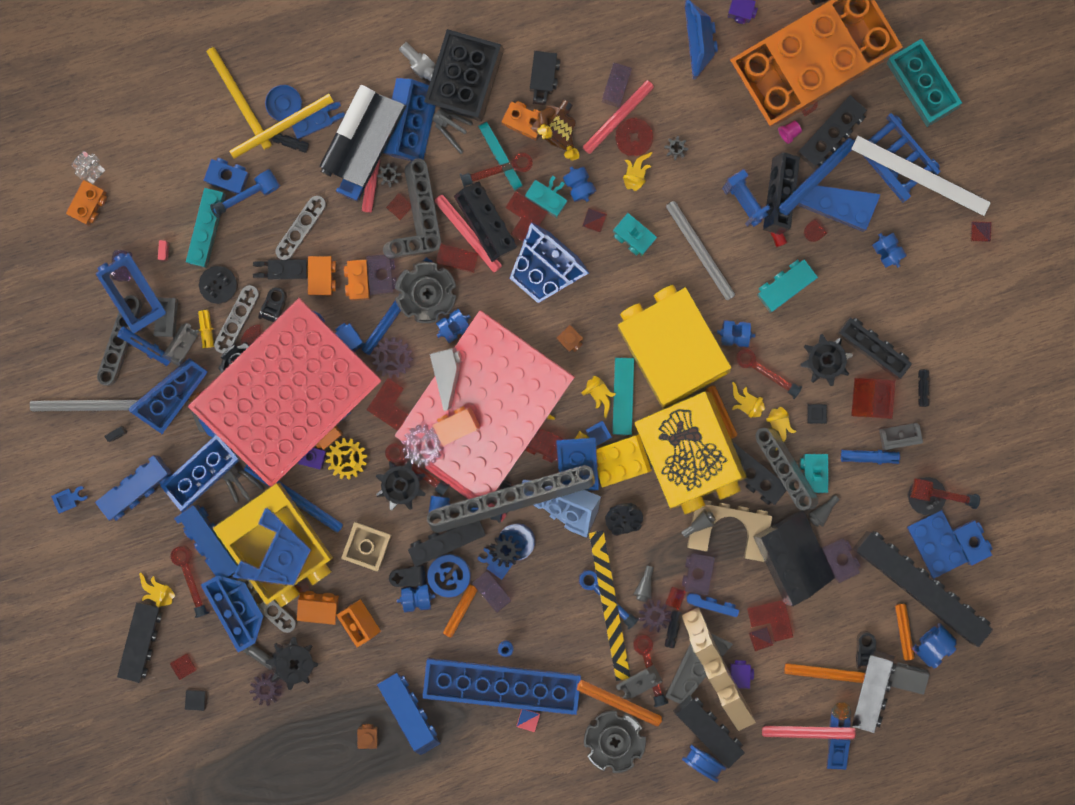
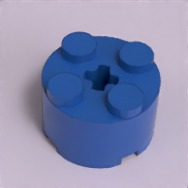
M939 623L938 628L934 626L919 639L921 644L919 646L915 644L912 650L928 667L932 666L935 669L942 663L941 659L945 655L950 656L955 652L957 640Z

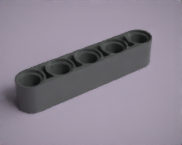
M133 295L126 296L124 300L127 305L132 299L136 301V307L131 311L138 318L142 308L141 300ZM118 312L97 373L99 383L106 386L116 383L129 343L126 341L121 346H117L115 343V339L123 327L121 322L124 318L120 312ZM112 354H116L118 357L115 364L109 362V357ZM106 372H110L112 376L109 382L103 380V375Z
M773 428L759 429L755 435L756 441L795 505L801 510L814 509L818 505V497L778 432ZM766 432L769 433V440H768V441L765 440V433H766ZM776 448L779 449L778 457L774 454ZM786 464L789 466L788 473L784 470ZM796 480L799 482L798 489L794 486ZM806 496L809 498L808 506H806L804 503V499Z

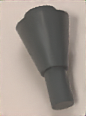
M833 495L827 503L809 513L811 517L809 520L817 527L819 525L824 527L832 508L839 501V498Z
M704 509L692 522L691 526L682 531L683 536L687 538L694 532L715 526V516L710 510L707 512Z
M646 566L644 577H642L633 594L636 596V600L647 602L648 599H652L651 576L654 568L651 566Z

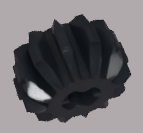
M502 535V542L496 537L494 540L498 545L490 544V547L495 549V551H489V555L496 554L492 562L499 559L498 566L500 567L502 562L505 561V567L508 568L509 560L515 565L516 561L513 557L520 559L521 556L515 552H520L522 548H515L519 543L518 540L513 544L511 543L513 536H510L508 541H506V536ZM503 546L510 549V553L507 554L508 556L500 553V549L502 550Z

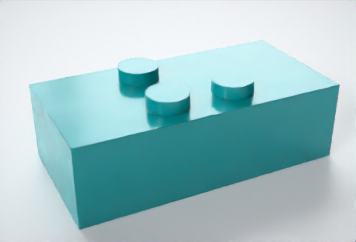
M922 39L888 59V67L926 127L949 115L962 105V101Z

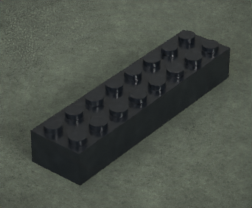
M866 531L853 550L971 645L979 648L993 630L989 626L991 623L983 616H976L974 614L976 611L968 604H961L959 602L960 598L956 594L949 591L946 592L944 590L945 586L941 582L928 578L930 574L926 570L913 566L915 562L911 558L898 554L900 550L896 546L883 542L885 538L876 531Z

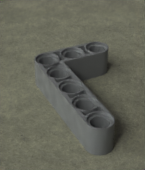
M417 158L405 166V176L416 236L398 238L387 242L383 247V253L389 259L429 254L438 250L441 246L426 162L422 159ZM413 165L418 167V173L414 171ZM417 183L421 185L422 192L417 189ZM421 202L424 203L425 210L420 207ZM424 221L429 224V229L424 227ZM427 240L432 242V248L427 245ZM410 242L415 246L414 251L409 247ZM392 245H395V246H396V248H397V253H394V252L392 251V249H391V246H392Z

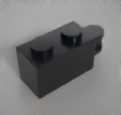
M534 51L529 88L531 92H534L533 104L546 106L547 94H552L553 89L557 90L558 78H554L555 70L559 71L560 59H557V53ZM537 92L544 93V97H536Z

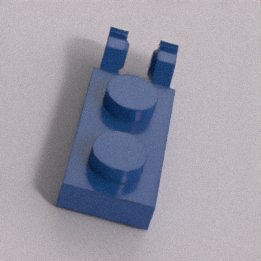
M340 102L328 105L294 124L292 128L297 139L304 138L343 119L345 116L344 112L338 113L331 118L328 115V112L336 110L341 106Z
M690 593L686 597L690 605L738 617L739 609H735V604L725 602L724 605L717 604V599L706 597V600H703L699 594Z

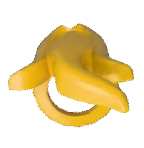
M652 152L637 158L633 167L629 160H625L628 164L626 175H623V180L627 189L637 191L646 183L644 179L645 171L651 166L645 165L641 169V164L652 155Z
M593 376L592 379L587 381L586 389L581 394L583 396L591 394L596 401L595 409L599 408L603 402L605 406L604 417L607 418L611 405L609 397L615 396L616 393L610 392L599 377Z
M732 382L734 398L741 404L734 405L732 410L740 409L748 414L750 418L760 417L761 412L765 410L763 398H756L748 394L747 387L743 390L746 398L739 395L736 384Z
M779 407L778 409L771 410L766 421L771 423L773 429L779 431L780 437L784 442L787 436L786 428L790 433H795L796 430L791 428L789 413L784 408Z
M139 573L143 589L151 594L143 596L142 601L150 599L156 602V606L159 608L172 604L175 594L168 585L164 586L157 583L153 576L151 582L154 587L146 583L144 575Z

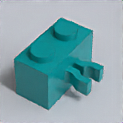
M551 177L548 187L535 180L527 191L525 199L557 219L568 201L557 194V191L561 190L565 183L561 182L552 191L553 181L556 177Z
M629 213L625 215L613 230L615 234L613 237L621 244L625 242L629 245L628 250L635 256L638 254L643 256L657 239L652 232Z
M803 454V458H800V469L803 470V474L815 493H828V454Z

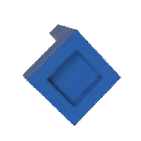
M343 179L336 192L358 202L364 188Z
M603 420L585 430L589 438H595L596 446L612 438Z

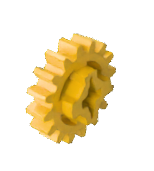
M343 438L341 444L336 440V447L330 445L332 452L326 453V455L330 456L326 463H331L328 470L334 469L333 475L336 476L339 473L340 479L347 475V479L350 480L352 474L358 477L357 471L363 472L364 470L361 466L367 465L363 459L368 456L362 454L365 448H359L360 442L353 444V439H350L349 443H347L346 439ZM343 446H351L348 451L339 449ZM357 452L359 454V463L355 461V454ZM350 454L349 459L351 462L343 464L344 459L342 456ZM334 455L338 457L339 463L337 466L334 463ZM349 466L354 469L350 472L342 471L345 467Z

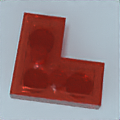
M517 192L514 193L505 207L521 218L511 235L522 242L526 238L531 222L540 226L548 213Z
M387 378L367 408V411L399 431L408 414L394 406V403L404 389Z
M783 600L747 608L751 627L770 623L775 642L793 638L787 607Z

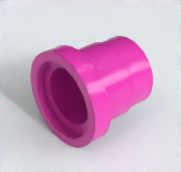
M795 120L778 128L780 136L787 144L791 143L793 138L802 133L800 125Z

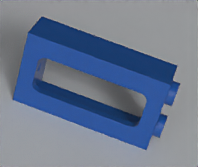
M122 252L114 257L115 261L108 265L106 262L99 266L96 276L134 334L165 315L166 311L129 253L125 255ZM121 266L127 267L152 307L151 312L139 319L134 316L110 278V273Z

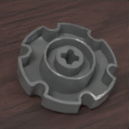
M429 261L417 262L413 264L412 271L405 269L398 277L395 289L400 291V295L395 300L400 311L405 316L411 317L414 315V320L419 323H433L438 321L439 314L447 315L452 309L456 295L452 294L451 291L456 287V284L447 269L441 267L437 270V264ZM426 289L429 290L428 293L423 295V292H425Z
M616 710L606 711L595 717L597 720L596 725L589 724L584 735V747L591 749V752L587 754L589 760L603 771L607 767H611L613 773H621L633 768V759H641L646 746L645 736L639 735V731L642 729L640 723L628 713L618 716ZM612 737H615L617 740L620 739L617 742V746L609 743L612 741Z

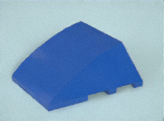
M531 222L510 279L537 303H540L590 272L580 258L554 235Z

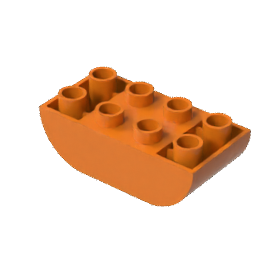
M830 0L730 59L768 125L772 127L791 118L864 75L896 54L903 46L875 0Z

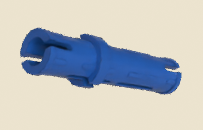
M124 326L120 329L117 337L146 353L150 359L154 358L165 366L170 363V361L162 357L165 351L161 350L157 344H151L137 334H133L132 331ZM131 337L134 338L135 340L139 341V342L142 343L143 345L138 344L137 342L133 341V340L130 339V338H131ZM149 347L153 351L157 352L159 356L153 353L152 351L148 350L147 348Z
M841 450V462H872L882 465V463L899 464L900 460L899 452Z
M505 640L499 644L498 652L501 656L507 657L513 653V646L510 641ZM506 646V647H508L509 649H508V650H504V649H502V648Z

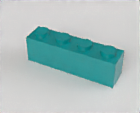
M204 188L186 258V263L206 269L208 267L220 218L214 216L210 205L219 202L223 203L226 196L223 192Z

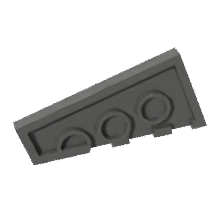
M711 633L721 656H723L733 644ZM691 642L665 695L666 698L679 704L689 695L691 696L707 676L704 666L695 654Z

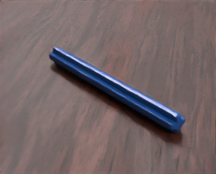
M848 138L779 206L780 213L788 215L852 151L855 140Z
M427 257L424 258V260H423V261L433 262L432 260H430V259L427 258ZM396 300L363 345L361 350L367 355L372 353L400 313Z
M248 465L245 466L244 470L269 486ZM281 483L298 507L335 532L341 530L343 527L342 523Z

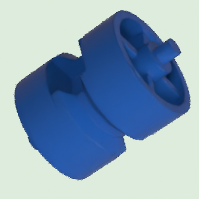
M573 166L570 167L571 171L563 177V180L567 187H572L570 193L574 202L585 199L586 202L590 201L588 197L595 193L596 189L592 182L587 181L589 174L586 168L574 169Z
M880 233L879 241L872 246L877 254H881V262L885 268L892 264L896 265L897 268L900 267V260L907 255L904 249L897 245L899 242L894 233L888 236H883Z
M457 309L449 314V318L444 317L436 322L440 329V333L437 334L438 338L441 336L445 337L447 342L451 343L458 338V334L463 335L469 327L467 322L471 318L470 315H462L460 310Z
M724 320L721 331L717 330V334L721 336V345L733 346L735 343L738 347L748 348L751 337L755 338V334L751 332V323L747 322L736 324L734 321Z
M428 585L417 586L416 590L412 587L401 588L402 597L397 599V603L403 604L404 613L413 612L417 607L420 610H430L432 598H435V594L431 595L429 593Z

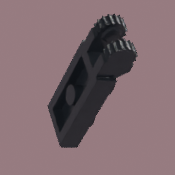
M307 260L253 262L255 267L268 266V273H254L253 278H268L269 280L307 279Z

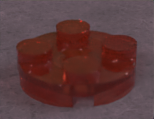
M629 118L623 121L615 133L617 148L621 153L629 157L645 154L653 142V132L650 126L641 119ZM637 133L639 141L630 142L631 137L629 134Z

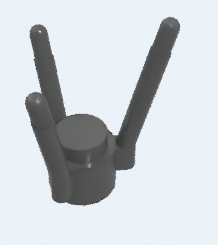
M440 108L432 121L436 123L435 127L444 134L460 154H463L462 149L443 126L446 128L450 124L458 131L466 134L467 131L454 123L452 118L470 126L473 123Z
M234 465L223 476L236 503L239 500L231 482H235L247 501L251 500L238 481V478L241 476L239 473L244 475L258 488L263 489V486L244 471L240 465Z

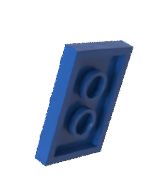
M595 438L557 440L559 473L580 466H589L593 470L595 483L591 488L585 490H599ZM584 475L581 477V479L586 480L590 476ZM566 480L563 482V485H569L571 481Z
M942 510L907 527L932 579L968 562Z

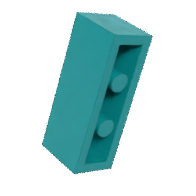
M797 259L789 265L791 269L788 272L784 273L781 271L773 277L776 281L770 285L767 282L759 288L760 293L757 296L770 313L818 278L805 259L801 262Z

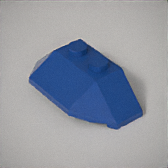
M686 0L685 13L693 79H697L714 58L715 53L718 52L717 41H713L712 35L715 34V23L711 22V17L694 3Z
M217 575L201 584L203 591L237 652L256 643L263 614L245 582Z

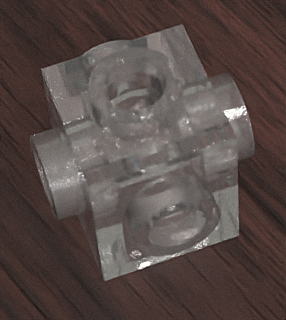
M85 151L78 155L71 164L76 169L74 173L81 180L86 178L91 184L105 171L99 164L101 160L93 153L89 155Z

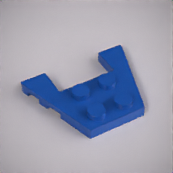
M265 508L258 524L276 532V535L259 569L240 561L233 577L294 585L311 549L270 509Z

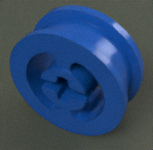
M442 555L430 565L427 575L428 583L436 594L442 597H455L461 594L469 585L471 578L470 568L466 561L457 555ZM453 562L461 568L463 579L458 578V571L455 570L452 574L454 579L450 578L446 585L455 583L457 588L451 590L444 589L437 583L436 572L440 573V579L443 582L446 578L444 573H448L452 569V567L442 568V563Z
M691 744V751L682 760L699 773L718 783L719 779L717 777L727 767Z

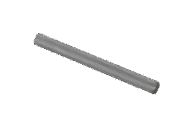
M675 201L668 203L666 208L724 298L730 300L735 296L730 285Z
M138 400L30 401V410H129L128 408Z

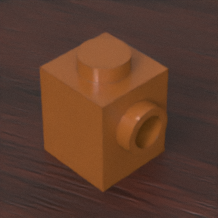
M571 325L556 338L569 353L572 350L576 352L583 345L581 343L583 338Z
M362 724V727L357 729L358 749H377L378 727H374V724Z

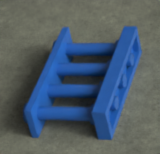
M889 114L886 117L889 123L868 140L876 144L895 128L901 138L891 145L887 151L894 154L907 143L914 152L905 160L913 163L916 159L920 158L926 165L925 170L935 175L941 172L938 169L940 168L939 164L926 155L902 126L903 122L897 115ZM864 156L902 203L911 197L909 194L911 192L910 189L917 182L910 179L906 184H901L897 180L900 173L888 169L886 166Z
M743 169L729 178L722 189L726 195L729 193L735 195L749 217L745 223L746 226L752 225L754 227L763 221L762 219L768 215L766 212L770 208L767 205L761 209L745 184L748 174Z

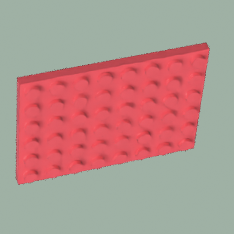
M298 298L188 407L261 479L272 487L382 380Z
M480 310L455 346L456 350L461 354L462 362L460 363L452 407L448 410H443L436 378L434 377L395 434V437L478 496L498 490L575 378L572 374ZM464 406L465 409L471 407L481 428L443 446L433 427L434 424L438 423L437 419L446 414L448 417L455 415L454 410Z

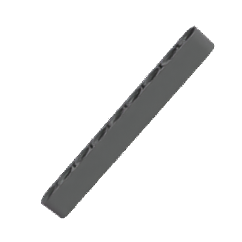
M580 466L434 509L428 513L427 521L431 530L438 533L589 489L595 483L593 470L589 466ZM584 475L590 476L586 480L581 479V477ZM564 481H571L569 485H563ZM546 486H552V487H553V488H552L551 490H549V491L544 490V488H545ZM529 491L534 492V494L531 496L525 495ZM509 497H515L514 501H507ZM492 502L497 503L494 507H488ZM472 508H478L476 512H470ZM454 513L460 514L457 518H451ZM435 519H441L439 523H433Z

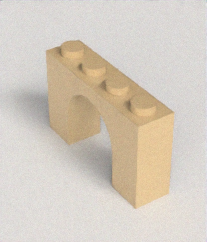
M704 500L706 506L693 512L692 522L704 509L707 512L710 510L716 518L714 523L724 517L739 519L747 530L744 558L764 562L753 536L771 526L772 516H768L767 511L757 510L756 513H752L746 507L738 506V509L735 510L730 509L729 504L719 503V506L711 505L712 501ZM712 527L691 534L688 539L687 548L707 551Z

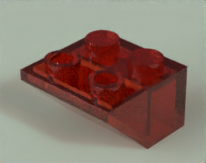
M854 378L851 416L893 419L895 380Z

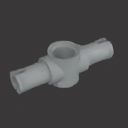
M405 42L399 48V51L410 61L411 69L420 78L431 81L435 63L426 54L418 53Z

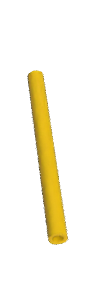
M215 47L210 48L206 51L255 136L263 132L264 130ZM268 139L265 142L261 143V146L264 150L270 148L272 144Z
M330 94L231 149L232 157L234 159L333 103L334 101Z

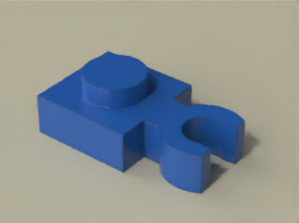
M77 487L74 493L69 488L51 496L58 513L61 514L77 507V500H87L89 498L88 495L84 497L79 495L80 490L85 489V487Z
M484 548L483 550L487 552L488 557L482 559L478 556V560L482 563H489L486 569L502 580L513 564L509 561V567L506 568L505 561H503L499 567L498 562L500 560L497 559L495 562H492L494 557L489 555V549Z

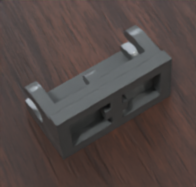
M157 297L166 314L155 320L153 336L174 338L176 334L178 299Z
M188 323L180 326L162 356L178 367L200 333L198 330H193L191 328L192 325Z
M918 423L879 429L883 450L923 443Z
M894 661V663H897L895 674H891L889 678L892 681V687L924 695L929 678L928 670Z
M652 665L617 684L616 688L625 692L623 699H632L662 683L663 680L656 667Z

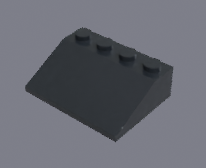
M447 29L424 102L482 122L503 56V46Z
M803 510L753 536L785 605L795 606L803 602L835 579Z

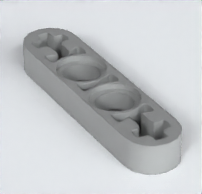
M313 196L308 201L276 248V255L279 259L290 260L326 208V202L322 197ZM321 200L320 204L322 207L315 209L314 213L317 215L314 217L307 209L309 208L312 211L314 208L313 201L318 202ZM305 215H309L312 218V222L308 226H304L301 223V218ZM293 231L300 232L301 238L298 241L291 240L290 234ZM288 240L295 247L292 248L290 246L288 248L289 255L282 257L280 256L282 254L280 249L287 247L288 244L285 241Z
M249 285L242 289L216 338L214 346L219 353L223 354L226 351V348L220 350L221 346L218 345L220 341L224 342L226 338L222 336L223 333L233 337L232 341L228 338L226 342L228 348L234 345L259 298V291L254 286ZM251 289H253V294H255V297L249 298L248 303H251L249 307L247 304L242 303L240 301L241 299L245 301L247 299V295L245 294L246 291H251ZM239 306H244L247 310L243 317L236 314V309ZM230 323H235L238 326L237 331L233 334L227 331V326Z
M238 579V581H248V587L251 590L253 589L254 586L251 584L249 579ZM256 590L251 593L253 598L258 593ZM275 600L267 605L264 601L260 604L257 603L262 614L281 631L288 633L295 629V618L283 607H280ZM272 605L278 608L276 616H270L268 613V608ZM283 612L285 615L282 618L286 621L290 619L292 627L284 628V622L281 619L279 622H276L275 619L280 617Z

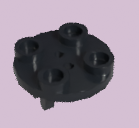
M222 266L208 268L203 272L199 280L201 295L210 303L215 304L226 303L232 299L238 286L232 271Z
M923 477L914 481L907 493L908 502L917 513L933 515L939 512L945 505L946 490L937 479Z
M632 502L611 507L605 516L606 526L615 536L638 531L642 527L643 513Z

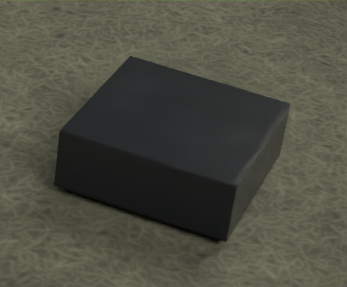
M807 404V424H827V404Z
M120 426L104 437L107 442H113L127 434V431L123 426Z
M186 690L185 710L204 711L206 691Z

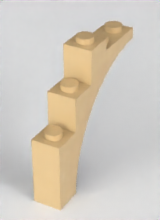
M697 607L683 614L682 618L689 633L694 652L703 664L709 681L716 690L724 710L737 730L740 731L756 723L751 709L739 691L715 644L700 608Z

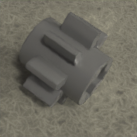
M679 136L674 141L669 138L670 146L666 145L664 149L669 150L667 157L670 155L674 156V161H676L678 156L684 158L682 152L688 151V148L684 147L686 140L679 141ZM675 144H678V148H681L678 153H675L674 149L671 148Z
M387 163V168L383 169L380 167L382 174L377 175V177L383 178L382 186L387 183L391 188L394 182L399 184L397 177H401V173L395 172L398 169L397 166L390 168L389 163ZM388 171H391L394 175L391 177V180L384 177V175L388 174Z

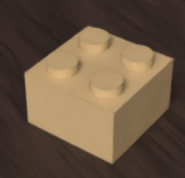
M354 522L341 559L378 572L392 535Z

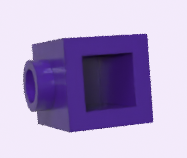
M732 0L727 17L735 19L734 21L739 24L749 23L751 18L755 19L758 8L754 7L756 1Z
M312 448L299 460L298 464L322 470L327 451Z
M735 660V663H730V674L737 687L750 689V680H754V669H751V665L746 664V660Z

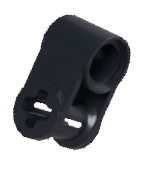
M275 287L269 290L259 312L258 319L261 320L263 318L274 323L281 316L287 298L286 292L283 289ZM275 291H280L282 294V298L278 302L274 301L272 297Z
M424 566L393 570L389 575V582L394 587L426 585ZM395 573L403 576V579L398 584H396L395 580H392V577H395Z
M862 631L857 635V669L868 666L872 650H876V639L868 631ZM864 636H870L871 642L868 645H862L861 641Z

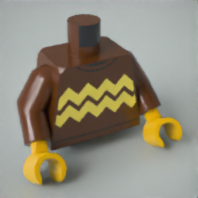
M563 100L559 108L548 105L539 112L538 119L531 129L551 146L567 150L564 156L573 161L579 159L580 156L579 151L574 148L572 133L576 121L568 115L573 105Z

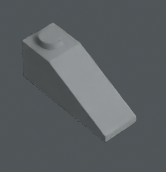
M456 348L430 354L444 411L452 407L460 363L462 362L461 354Z

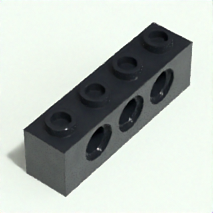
M850 95L797 154L813 169L817 165L820 167L827 160L825 156L829 151L834 153L840 146L838 142L841 138L847 139L853 132L852 126L855 123L859 125L866 118L864 113L867 110ZM848 115L851 118V122L849 124L843 123L841 116ZM829 129L837 130L838 137H830L828 134ZM816 143H823L825 151H817Z
M782 152L772 158L766 206L768 205L770 209L766 212L768 215L764 218L763 230L780 235L791 229L793 210L788 215L780 213L779 206L796 191L800 157Z
M732 442L744 472L748 468H752L755 471L754 478L743 479L747 483L745 487L752 493L757 491L762 495L760 499L767 505H770V503L776 505L787 491L781 480ZM763 480H767L770 483V488L767 491H763L760 488V483Z

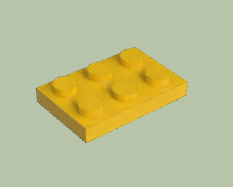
M640 435L596 449L597 471L602 487L652 471Z

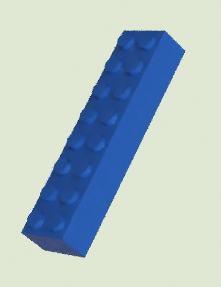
M427 658L423 698L577 715L579 698L577 685L581 680V675Z

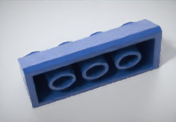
M396 78L392 100L405 104L407 107L383 154L409 161L417 158L424 160L435 106L424 102L429 85L413 79Z
M215 435L170 476L161 487L183 513L239 461V457L224 441Z

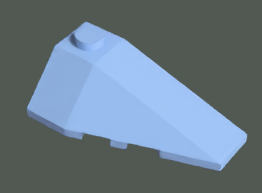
M523 480L522 484L529 482L530 480ZM546 486V487L544 488V490L549 491V490H551L553 487H552V486ZM582 490L541 502L534 506L549 512V517L554 520L557 518L565 524L564 527L569 531L587 538L598 513L601 497ZM529 491L525 495L531 496L534 494V492Z

